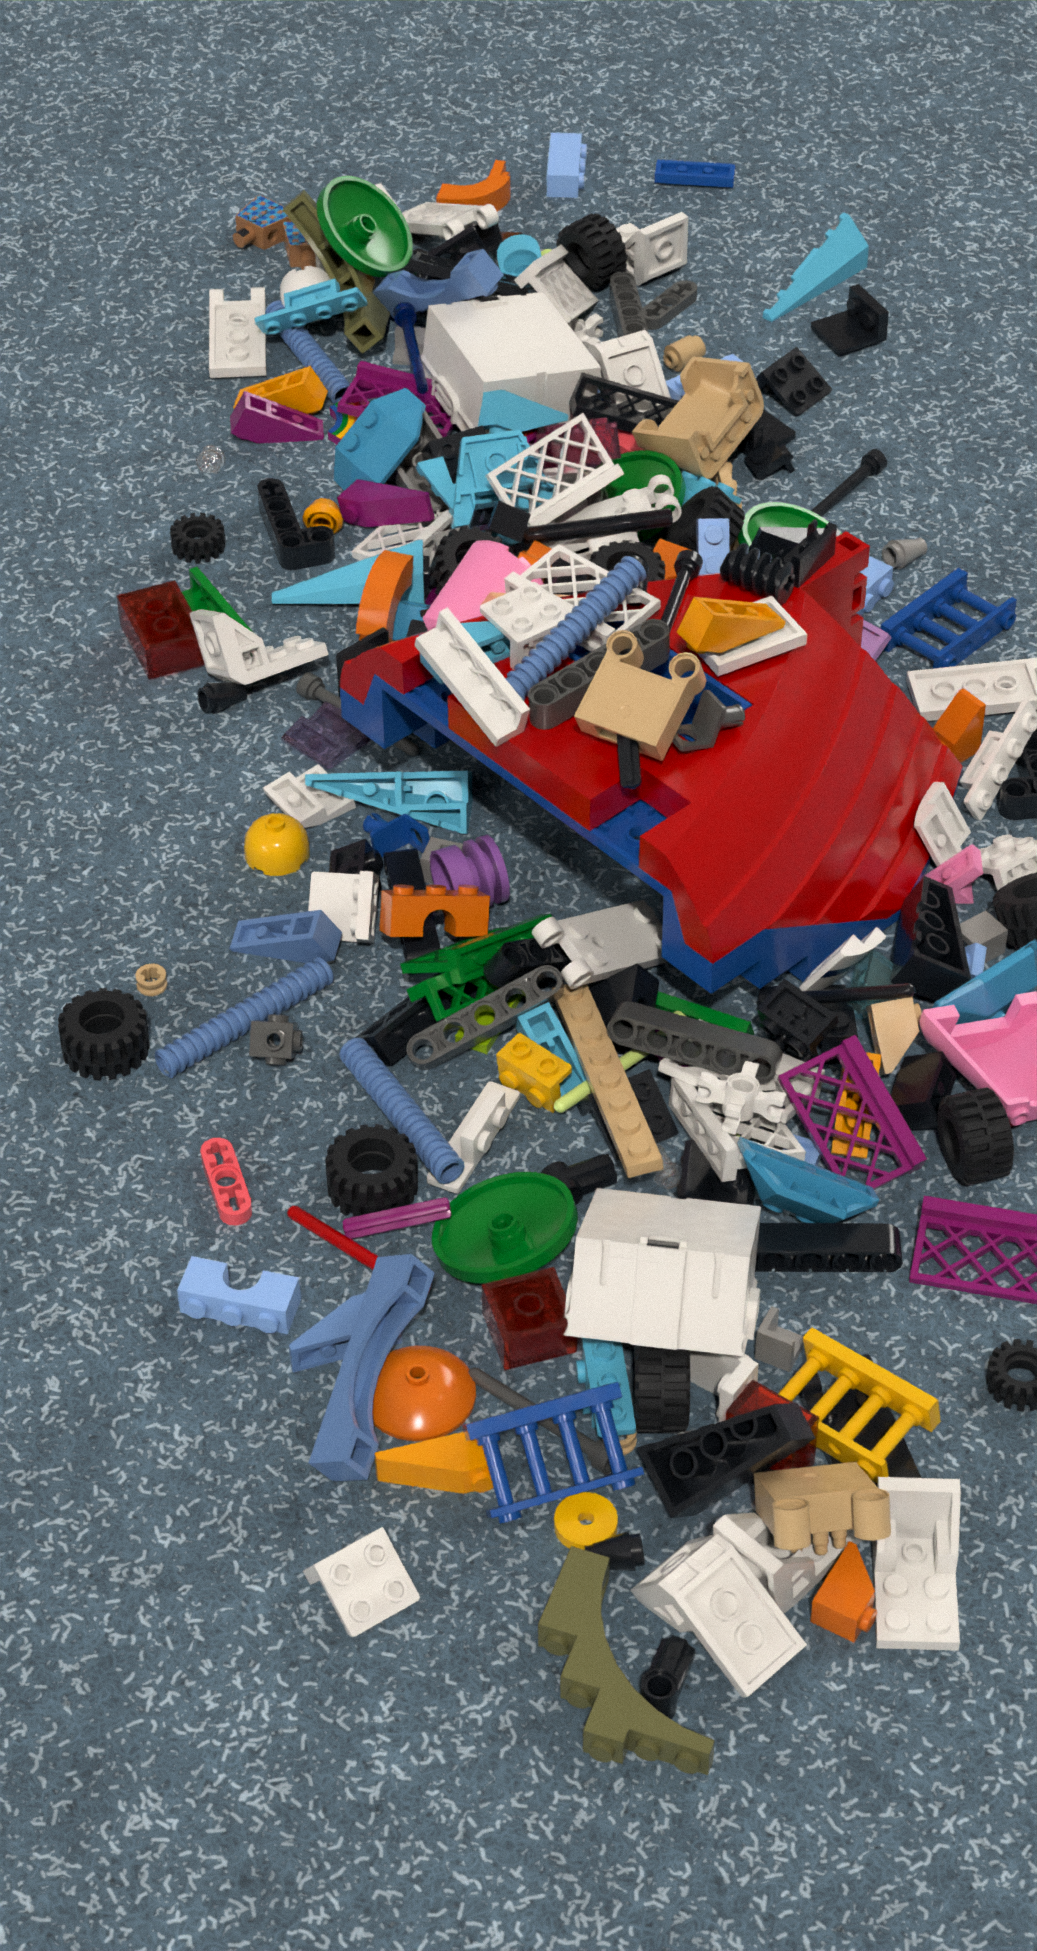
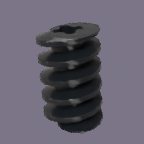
M742 543L736 550H732L726 555L720 568V576L722 580L726 582L731 581L736 586L742 585L744 589L748 591L753 590L757 595L773 596L782 605L786 603L793 591L795 566L793 563L788 562L783 567V559L776 557L771 562L772 557L770 553L765 552L760 557V550L754 547L749 552V546L746 543Z

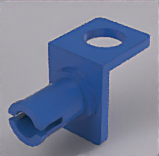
M372 813V817L368 815L363 822L364 830L370 833L372 848L378 850L382 857L384 852L395 851L408 843L423 853L430 840L427 827L406 813L390 822L381 818L377 813ZM414 829L420 834L422 843L416 837Z

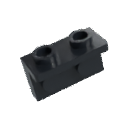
M366 839L332 850L329 873L360 874V871H369L379 876L378 905L379 892L382 889L380 875L381 868H383V859L380 852L376 849L374 850Z

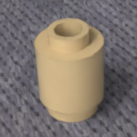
M688 335L666 346L663 359L668 368L679 372L684 369L693 356L703 357L706 353V347L699 336Z

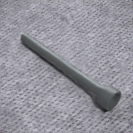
M311 672L305 673L300 678L296 687L299 695L307 700L319 699L341 713V698L325 689L321 678ZM405 737L393 744V746L410 756H416L419 753V747Z
M477 1367L469 1369V1375L477 1386L515 1410L535 1405V1403ZM552 1417L537 1421L539 1425L562 1438L559 1426L553 1423ZM576 1429L581 1450L588 1455L587 1458L591 1461V1466L602 1474L608 1475L612 1470L604 1442L602 1440L594 1441Z

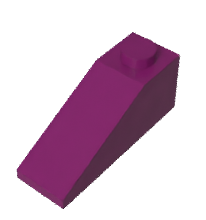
M247 391L243 392L230 416L231 434L242 440H249L255 443H282L323 440L324 438L322 419Z
M357 479L337 497L343 521L353 525L375 527L432 521L435 518L429 492Z

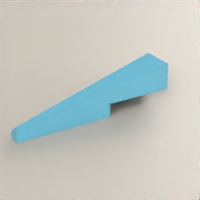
M843 212L839 216L840 224L836 229H829L826 232L825 238L827 240L820 248H814L791 276L793 282L788 289L778 292L777 298L779 300L771 309L763 311L764 319L773 322L867 268L869 245L849 214Z
M418 539L388 551L414 556L412 584L404 592L401 599L424 604L423 539ZM380 554L323 573L312 579L298 582L287 588L273 591L272 604H360L367 577Z
M471 771L305 774V785L354 799L355 801L400 815L406 813L413 819L457 831L461 834H468L473 803Z

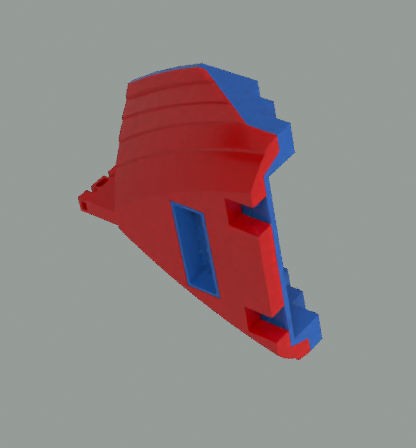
M847 531L836 537L835 555L799 588L794 587L789 599L781 605L807 633V644L720 676L715 674L698 653L690 650L686 646L687 642L677 633L693 598L755 602L766 597L765 595L755 594L753 590L748 591L742 585L736 586L731 581L726 582L722 580L720 573L698 575L689 581L670 632V656L665 663L649 672L672 680L669 673L670 661L679 653H692L697 656L706 676V685L700 693L694 696L680 725L692 724L704 690H710L725 706L741 705L745 712V720L742 721L743 725L740 727L720 728L713 748L681 751L671 742L662 761L639 753L642 783L636 789L623 788L620 784L618 744L581 731L574 716L554 728L542 730L531 724L528 715L524 732L495 747L446 684H440L420 662V652L414 646L415 640L419 635L428 631L370 649L353 659L345 661L340 677L342 718L383 749L388 748L411 733L416 734L435 749L452 740L663 895L661 957L710 994L738 975L743 976L759 989L786 970L804 982L821 962L853 934L861 941L876 927L883 931L899 920L904 899L923 878L932 859L914 827L918 807L933 782H944L954 800L963 768L950 749L941 743L927 720L918 713L902 690L891 682L870 654L861 648L864 618L857 614V612L865 608L867 577L860 573V571L868 567L870 546ZM676 578L648 581L647 593L661 600V608L647 620H661ZM588 592L578 593L577 598L586 597ZM568 595V596H563V597H560V598H561V599H570V598H574V597H573V595ZM618 604V607L611 610V612L623 611V605ZM626 604L627 610L642 609L646 606L644 604L641 606ZM482 615L460 621V623L483 622L488 620ZM624 621L604 623L617 630L624 624ZM580 645L576 646L572 653H568L569 655L565 660H561L559 667H554L552 674H547V677L591 653V651ZM510 657L493 663L505 678H507L509 671H514L510 667ZM687 671L681 677H689L695 671ZM525 696L524 702L529 707L528 696ZM678 734L680 738L686 741H695L693 737L687 734Z

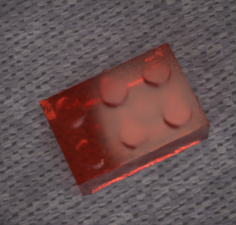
M175 580L116 595L120 626L148 679L204 665L189 614L192 610Z

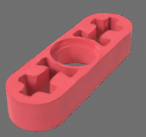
M224 1138L209 1139L201 1146V1161L219 1216L228 1225L244 1224L252 1216V1205L233 1146ZM219 1152L222 1156L223 1164L217 1165V1160L213 1153ZM224 1177H231L236 1180L230 1186H220L217 1184V1181ZM235 1197L237 1207L240 1208L239 1210L233 1211V1208L230 1207L229 1198Z

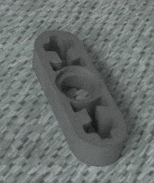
M688 280L678 281L644 306L642 309L647 329L656 330L662 328L697 300V285Z

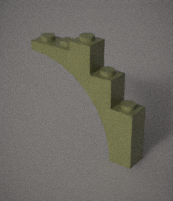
M303 190L283 207V212L309 243L329 278H335L338 281L340 292L357 287L366 297V306L352 312H343L345 321L344 334L363 354L384 337L390 312L372 293L375 279L371 275L365 274L348 264L328 242L318 220L317 204Z
M571 1546L538 1623V1646L544 1647L553 1655H569L560 1676V1698L566 1699L569 1704L577 1708H592L583 1729V1752L589 1753L592 1758L600 1762L615 1761L623 1764L629 1750L646 1761L658 1759L674 1764L677 1769L684 1773L695 1774L699 1772L709 1775L714 1760L715 1740L686 1729L657 1711L633 1688L615 1661L606 1640L601 1615L602 1602L609 1581L610 1558Z

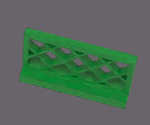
M540 914L508 927L494 928L489 930L487 935L473 936L400 964L402 974L450 972L452 984H463L484 976V965L504 943L534 938L531 934L534 927L543 920L552 917V915Z

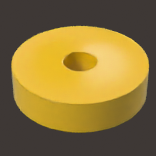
M592 1492L574 1494L562 1500L556 1508L554 1514L555 1534L558 1540L569 1549L573 1546L585 1550V1546L592 1545L617 1534V1511L607 1498ZM590 1520L592 1523L589 1525H583L580 1523V1521Z

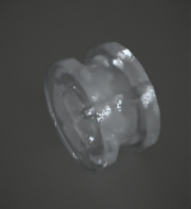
M212 445L204 447L196 459V464L202 472L213 475L219 473L221 467L226 462L223 451Z

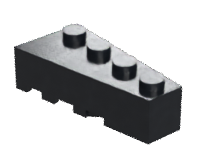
M924 876L904 899L900 910L890 983H910L914 985L915 993L922 995L927 1000L937 1001L970 981L971 975L953 889L948 885Z
M798 1403L773 1404L719 1423L700 1427L694 1431L671 1436L656 1443L637 1447V1450L670 1517L680 1518L695 1516L752 1480L754 1473L766 1471L814 1440L815 1436Z

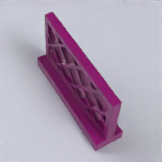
M360 361L357 365L356 376L337 404V412L359 417L369 405L368 399L380 398L407 388L426 405L425 410L427 413H433L434 416H429L433 423L442 424L443 429L437 428L442 437L449 436L455 424L450 422L451 415L448 416L447 413L442 414V412L446 411L436 397L431 395L432 379L365 361ZM360 402L362 405L354 406L349 403Z
M856 1035L843 1040L841 1045L778 1076L777 1080L829 1171L844 1177L848 1167L866 1172L868 1175L865 1185L871 1186L876 1190L907 1173L911 1174L921 1169L926 1162L925 1154ZM837 1057L844 1068L842 1080L822 1075L824 1063ZM818 1067L817 1073L809 1071L813 1068ZM799 1075L814 1079L810 1096L796 1092L789 1080ZM847 1075H848L850 1081L852 1082V1084L846 1082ZM819 1081L839 1087L835 1104L814 1098ZM843 1089L858 1093L862 1100L859 1111L839 1106ZM801 1101L808 1103L806 1109ZM812 1104L832 1110L828 1127L813 1123L809 1116ZM865 1107L870 1115L863 1113ZM837 1112L857 1118L852 1135L832 1129ZM861 1120L876 1124L880 1131L877 1143L857 1137ZM819 1132L825 1134L824 1141L820 1136ZM830 1136L850 1142L846 1158L830 1153L827 1148ZM883 1138L888 1146L881 1144ZM854 1143L875 1149L870 1166L850 1160ZM879 1151L893 1155L900 1167L891 1172L874 1168ZM837 1164L843 1165L842 1172L840 1171ZM872 1174L879 1176V1178L871 1181Z
M924 1196L909 1282L1037 1304V1293L1030 1286V1284L1037 1281V1271L1024 1279L1014 1267V1265L1027 1257L1037 1267V1255L1035 1254L1037 1252V1214ZM926 1228L942 1230L948 1239L934 1247L925 1236ZM969 1235L979 1236L986 1245L971 1253L961 1240ZM1006 1241L1014 1242L1022 1249V1252L1008 1259L998 1246ZM955 1245L964 1258L950 1266L941 1256L940 1252ZM923 1246H924L927 1251L922 1254V1250H923ZM991 1251L1001 1264L987 1272L977 1259ZM932 1257L943 1269L936 1275L918 1273L920 1264ZM970 1264L980 1277L972 1282L961 1280L955 1272ZM1007 1270L1017 1281V1284L1010 1288L999 1287L992 1278Z

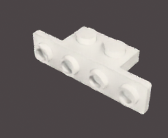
M1022 700L1003 733L989 730L959 781L963 788L969 790L964 799V804L974 819L982 820L987 810L991 807L995 796L1001 788V784L1007 779L1016 760L1021 756L1023 748L1037 728V712L1029 700Z
M491 1081L488 1082L448 1142L464 1161L465 1167L462 1174L455 1181L442 1184L429 1172L427 1183L456 1194L459 1193L484 1153L489 1150L500 1128L505 1125L509 1114L520 1099V1092Z

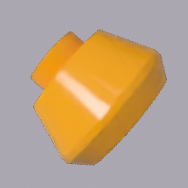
M319 498L312 502L306 508L302 517L306 528L327 526L333 530L334 534L338 533L343 525V518L338 505L327 498Z

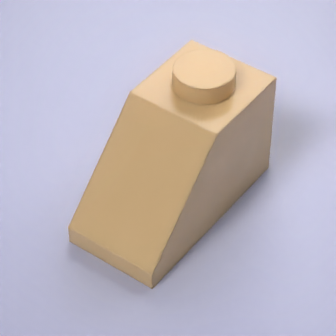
M913 997L871 1004L866 1007L875 1054L882 1055L879 1070L880 1076L893 1072L919 1033L918 1025H920L922 1012L918 1003L914 1004Z

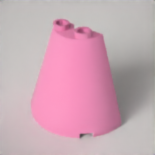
M488 540L476 541L472 544L422 619L427 630H432L436 627L439 612L447 607L459 622L482 616L480 605L490 592L505 593L504 578L513 571L521 575L531 567V564L523 556L518 559L508 552L509 547ZM541 578L533 579L531 581L536 582L539 585L544 584Z
M1037 991L1015 995L1005 1016L1000 1018L956 1025L960 1015L955 1005L922 1011L920 1029L926 1041L938 1052L943 1051L948 1062L977 1089L986 1087L990 1090L992 1089L1004 1106L1012 1125L1018 1126L1027 1121L1037 1119Z

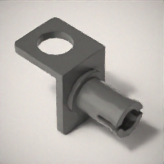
M704 690L692 724L680 725L672 742L681 751L713 748L720 728L740 727L743 725L742 721L745 720L744 709L739 704L725 706L710 690ZM678 734H687L693 737L695 741H686L680 738Z

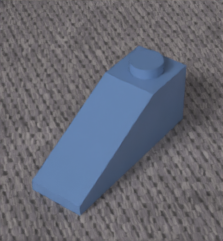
M322 910L241 920L237 923L229 949L233 952L302 963H312V960L316 957H320L328 962L335 959L342 932Z
M366 1292L350 1297L289 1344L290 1363L293 1373L344 1358ZM402 1332L393 1346L402 1343Z

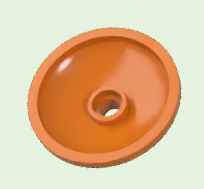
M408 1346L389 1352L378 1376L374 1393L372 1412L374 1426L389 1436L406 1441H426L443 1437L453 1432L467 1420L475 1405L476 1384L469 1375V1368L454 1354L437 1347Z

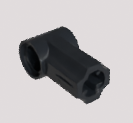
M601 1154L570 1166L561 1161L553 1162L541 1171V1173L553 1176L563 1182L570 1190L576 1205L581 1201L583 1195L596 1191L597 1188H604L617 1183L614 1163L608 1154Z
M676 1636L661 1640L649 1671L642 1677L640 1695L657 1711L670 1719H673L676 1714L677 1701L696 1654V1649L691 1647L686 1639Z

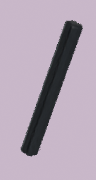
M667 508L530 526L529 533L523 540V543L525 545H532L534 540L540 543L670 527L673 524L671 509Z

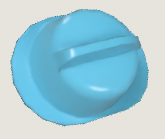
M524 234L514 235L505 239L497 249L500 271L514 276H519L533 261L541 257L537 240Z

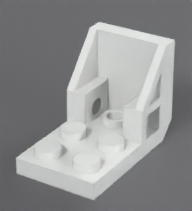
M680 212L642 229H638L631 223L616 228L620 232L622 241L626 246L625 252L627 253L628 260H626L627 266L624 272L634 276L636 285L639 286L652 278L660 277L675 268L678 269L687 264L688 216Z
M646 330L597 343L587 348L601 366L600 378L671 398L653 339ZM617 392L610 395L612 404L617 405L627 400L623 393ZM647 400L634 404L636 410L640 412H646L654 408L652 403ZM673 408L660 412L662 417L665 419Z
M202 609L189 613L207 673L222 681L247 685L329 655L326 644L313 641V638L301 639V636H294L283 640V646L273 648V646L265 647L262 638L225 613Z
M878 1477L877 1487L889 1492L891 1535L882 1540L872 1541L874 1604L877 1610L875 1619L876 1648L959 1651L960 1636L956 1568L959 1554L960 1479Z
M756 1513L726 1514L713 1525L714 1534H719L735 1547L783 1613L791 1609L831 1571L844 1548L837 1549L833 1546L831 1532H828V1552L825 1555H817L815 1553L812 1534L811 1544L803 1548V1551L799 1549L793 1554L790 1550L777 1548L774 1546L773 1534ZM854 1529L847 1530L846 1545L849 1541L858 1545L862 1539L854 1536Z
M719 1534L689 1540L631 1589V1592L641 1604L680 1633L693 1631L742 1697L751 1695L807 1645L735 1547Z

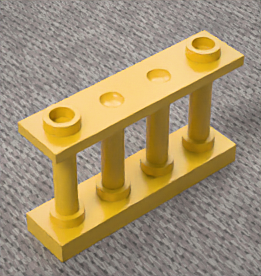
M811 1327L803 1336L807 1361L777 1395L760 1386L755 1391L758 1407L760 1409L773 1404L791 1403L818 1371L825 1370L838 1378L808 1414L803 1412L815 1436V1439L809 1443L842 1463L856 1462L867 1476L877 1483L878 1477H889L887 1461L885 1459L913 1426L920 1425L932 1432L941 1422L938 1399ZM856 1388L869 1396L840 1432L822 1423L823 1419L849 1389L854 1390ZM881 1407H889L901 1414L871 1451L853 1441Z

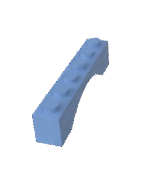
M479 249L466 253L451 271L449 279L427 280L402 270L388 274L373 291V294L388 309L393 318L402 315L407 317L414 312L420 311L423 313L427 311L428 305L452 304L453 302H460L466 299L469 301V299L482 295L487 297L498 288L497 283L504 274L486 251Z
M412 1254L377 1257L309 1460L311 1466L330 1480H368L375 1458L374 1453L377 1452L379 1446L374 1431L372 1415L378 1376L396 1339L410 1320L424 1307L434 1276V1272Z

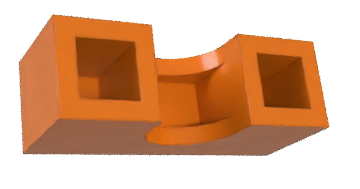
M393 885V890L381 891L379 931L389 937H423V926L426 917L433 911L442 910L445 917L444 930L455 937L484 936L488 934L490 896L479 891V886L458 885V890H446V886L426 885V890H414V886Z

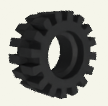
M190 513V518H187L186 515L181 516V521L176 519L174 525H171V546L173 554L177 555L178 559L182 560L185 558L187 563L195 560V564H201L200 560L202 559L207 563L211 561L210 557L217 559L219 553L223 554L226 545L224 525L221 524L219 518L215 520L214 515L210 514L206 517V513H200V516Z
M1014 1339L1013 1346H1010L1008 1341H1005L1001 1344V1349L996 1347L989 1358L986 1375L987 1390L989 1394L994 1393V1400L997 1403L1004 1399V1407L1011 1409L1012 1404L1018 1405L1017 1411L1024 1412L1025 1405L1029 1406L1030 1411L1037 1410V1379L1023 1382L1015 1380L1007 1374L1009 1370L1019 1368L1032 1372L1037 1378V1348L1033 1347L1034 1341L1027 1339L1026 1345H1021L1020 1339Z

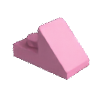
M971 844L924 876L952 887L955 903L973 904L972 882L983 874L981 851Z

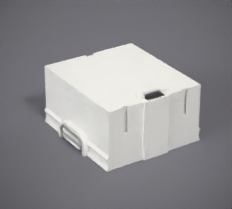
M544 292L529 293L526 296L499 295L469 299V301L453 302L450 305H446V303L428 305L423 354L420 356L421 366L418 370L423 377L432 379L431 395L436 397L448 416L451 415V424H456L461 432L478 427L484 392L505 390L568 414L567 421L537 428L538 438H544L575 418L572 415L569 401L581 373L600 377L601 366ZM586 383L581 395L591 397L597 394L598 386ZM578 423L571 428L570 434L582 433L584 431Z
M597 1188L576 1236L574 1266L568 1282L564 1318H567L568 1324L563 1335L630 1343V1345L673 1350L683 1349L744 1357L747 1340H754L759 1313L761 1289L756 1288L757 1280L754 1275L761 1206L691 1198L678 1199L664 1195Z

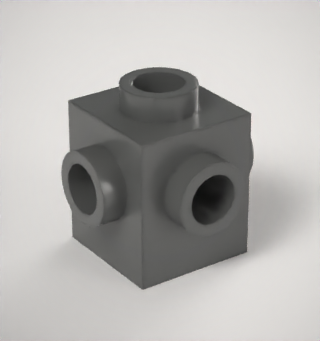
M268 1014L267 1021H251L249 1056L265 1057V1064L286 1065L287 1058H295L296 1051L302 1050L303 1031L297 1030L298 1022H289V1015ZM275 1034L280 1036L281 1041L279 1045L275 1044L273 1040Z

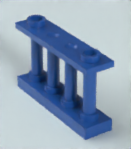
M958 567L881 624L880 629L891 636L890 641L883 650L889 652L897 645L901 646L904 644L932 660L933 669L957 666V664L1002 630H1008L1012 627L1016 620L1015 609L1017 599L1011 597L999 607L968 591V572ZM962 601L987 616L977 621L955 609L952 605ZM937 616H944L966 628L967 631L959 636L932 620ZM924 630L948 645L938 650L912 634L916 631Z
M619 1382L609 1383L462 1425L466 1441L476 1439L478 1446L482 1445L498 1502L497 1507L485 1510L488 1518L498 1517L499 1524L521 1518L522 1509L609 1484L612 1485L613 1491L636 1485L634 1477L644 1475L643 1468L633 1467L627 1469L611 1408H614L613 1400L622 1397ZM589 1406L591 1413H596L612 1474L591 1480L589 1479L573 1419L577 1418L575 1410ZM551 1417L553 1423L559 1426L574 1480V1485L553 1491L535 1431L539 1429L537 1421ZM514 1428L516 1435L520 1434L536 1491L535 1496L515 1502L497 1442L501 1440L499 1432Z

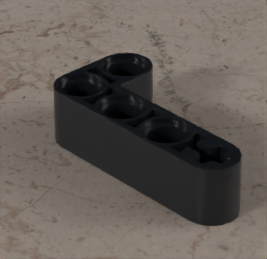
M274 478L260 481L257 485L259 512L280 566L287 570H298L332 562L335 558L333 530L327 526L301 529L282 481Z
M1037 728L1023 748L1021 756L1015 762L1020 777L1006 779L1001 784L998 812L1009 820L1037 818Z

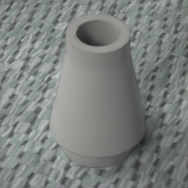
M923 538L891 540L882 550L883 561L893 568L902 569L918 557L927 553V544Z

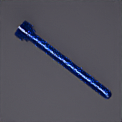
M402 302L395 306L393 316L395 323L403 329L417 391L420 394H425L428 391V385L413 327L417 315L412 304Z

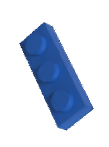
M657 159L655 183L733 188L736 164Z

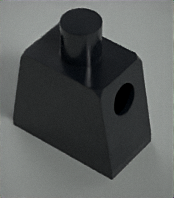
M636 963L590 986L589 990L606 1029L615 1010L621 1003L627 1001L655 1008L659 980ZM621 1020L624 1025L632 1027L628 1021ZM612 1041L616 1051L625 1052L631 1049Z

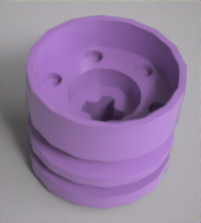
M488 834L477 837L475 841L473 839L464 841L462 851L455 844L431 851L430 871L434 885L446 886V890H458V885L464 884L479 886V891L490 896L489 906H492L493 902L498 904L508 901L510 885L506 866L498 846Z

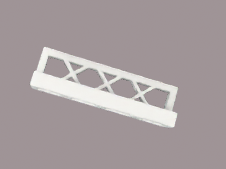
M447 607L440 611L436 627L418 636L414 646L495 747L524 732L530 708Z

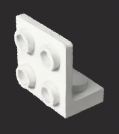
M531 582L480 605V613L510 640V667L513 670L514 666L521 663L523 657L529 656V651L536 649V644L543 642V637L547 634L550 635V630L557 627L558 622L564 620L565 615L569 613L536 582Z
M1010 834L1002 835L995 838L992 845L979 849L981 851L983 873L993 875L997 891L1019 877L1037 872V840H1034L1033 837L1015 838Z
M360 871V874L312 872L308 911L322 910L342 932L340 941L374 943L379 876L369 871Z
M690 1350V1381L720 1397L719 1407L716 1412L719 1422L756 1410L757 1397L755 1391L757 1390L759 1363L753 1361L746 1354L743 1357Z
M383 1527L303 1570L311 1585L318 1581L321 1582L350 1637L361 1634L420 1599L413 1582Z

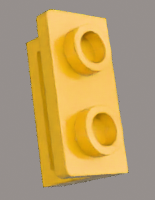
M518 1033L496 1054L499 1080L503 1086L516 1089L525 1095L533 1106L537 1108L544 1107L551 1113H554V1102L561 1097L560 1083L572 1072V1066L525 1035Z

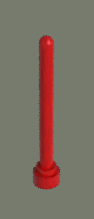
M295 1205L289 1207L287 1215L291 1220L371 1270L374 1269L377 1257L379 1256L302 1208Z

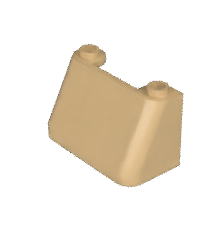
M693 356L680 375V381L685 391L684 396L658 427L653 420L643 419L632 431V434L640 448L667 455L679 468L698 478L702 476L710 479L715 476L760 419L764 409V400L750 363Z

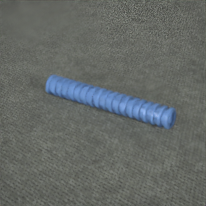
M281 300L269 304L265 314L284 309L285 307L282 305ZM304 326L293 327L278 333L304 367H312L327 389V396L333 404L339 402L350 384Z
M624 556L621 559V563H617L614 566V570L609 571L607 577L602 578L600 584L593 587V592H588L586 599H581L578 604L579 606H574L571 611L572 613H567L564 620L559 621L557 627L550 630V635H545L543 642H538L536 649H531L528 654L529 656L523 657L521 663L514 666V671L507 673V678L505 679L523 701H525V696H528L531 687L539 683V681L546 679L547 674H552L554 667H559L561 660H565L569 655L568 653H572L576 646L583 642L582 638H587L590 635V631H594L597 628V624H601L604 621V617H608L611 614V610L616 609L618 603L623 602L625 596L632 593V588H637L639 583L646 579L645 569L639 561L633 557Z
M316 957L312 960V963L307 962L303 967H298L295 973L290 972L286 977L278 979V982L271 983L269 988L264 987L260 992L254 993L252 998L247 997L243 1000V1003L239 1002L235 1004L234 1008H228L225 1013L218 1014L217 1018L214 1017L209 1019L208 1023H202L199 1029L194 1028L190 1034L185 1033L181 1039H175L173 1044H166L164 1050L158 1049L155 1051V1061L158 1068L164 1075L173 1078L177 1072H183L186 1067H191L195 1062L202 1061L203 1056L208 1057L212 1054V1051L216 1052L220 1050L221 1046H227L230 1041H235L239 1036L246 1035L247 1030H251V1021H267L268 1014L280 1015L282 1010L286 1011L290 1009L291 1005H297L299 1000L303 1001L307 999L308 995L315 994L316 990L324 989L325 985L328 986L333 983V972L330 966L322 958Z
M353 1038L347 1041L340 1050L341 1061L371 1096L389 1121L392 1122V1125L400 1134L404 1133L409 1138V1143L414 1144L416 1154L433 1176H435L436 1180L439 1183L448 1184L459 1178L465 1167L464 1161L453 1150L433 1123H431L430 1119L415 1103L378 1055L363 1038Z

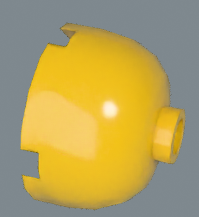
M271 813L261 816L251 824L245 834V860L253 870L255 867L258 870H262L263 874L268 876H284L296 872L300 869V865L310 857L308 834L303 825L290 815Z

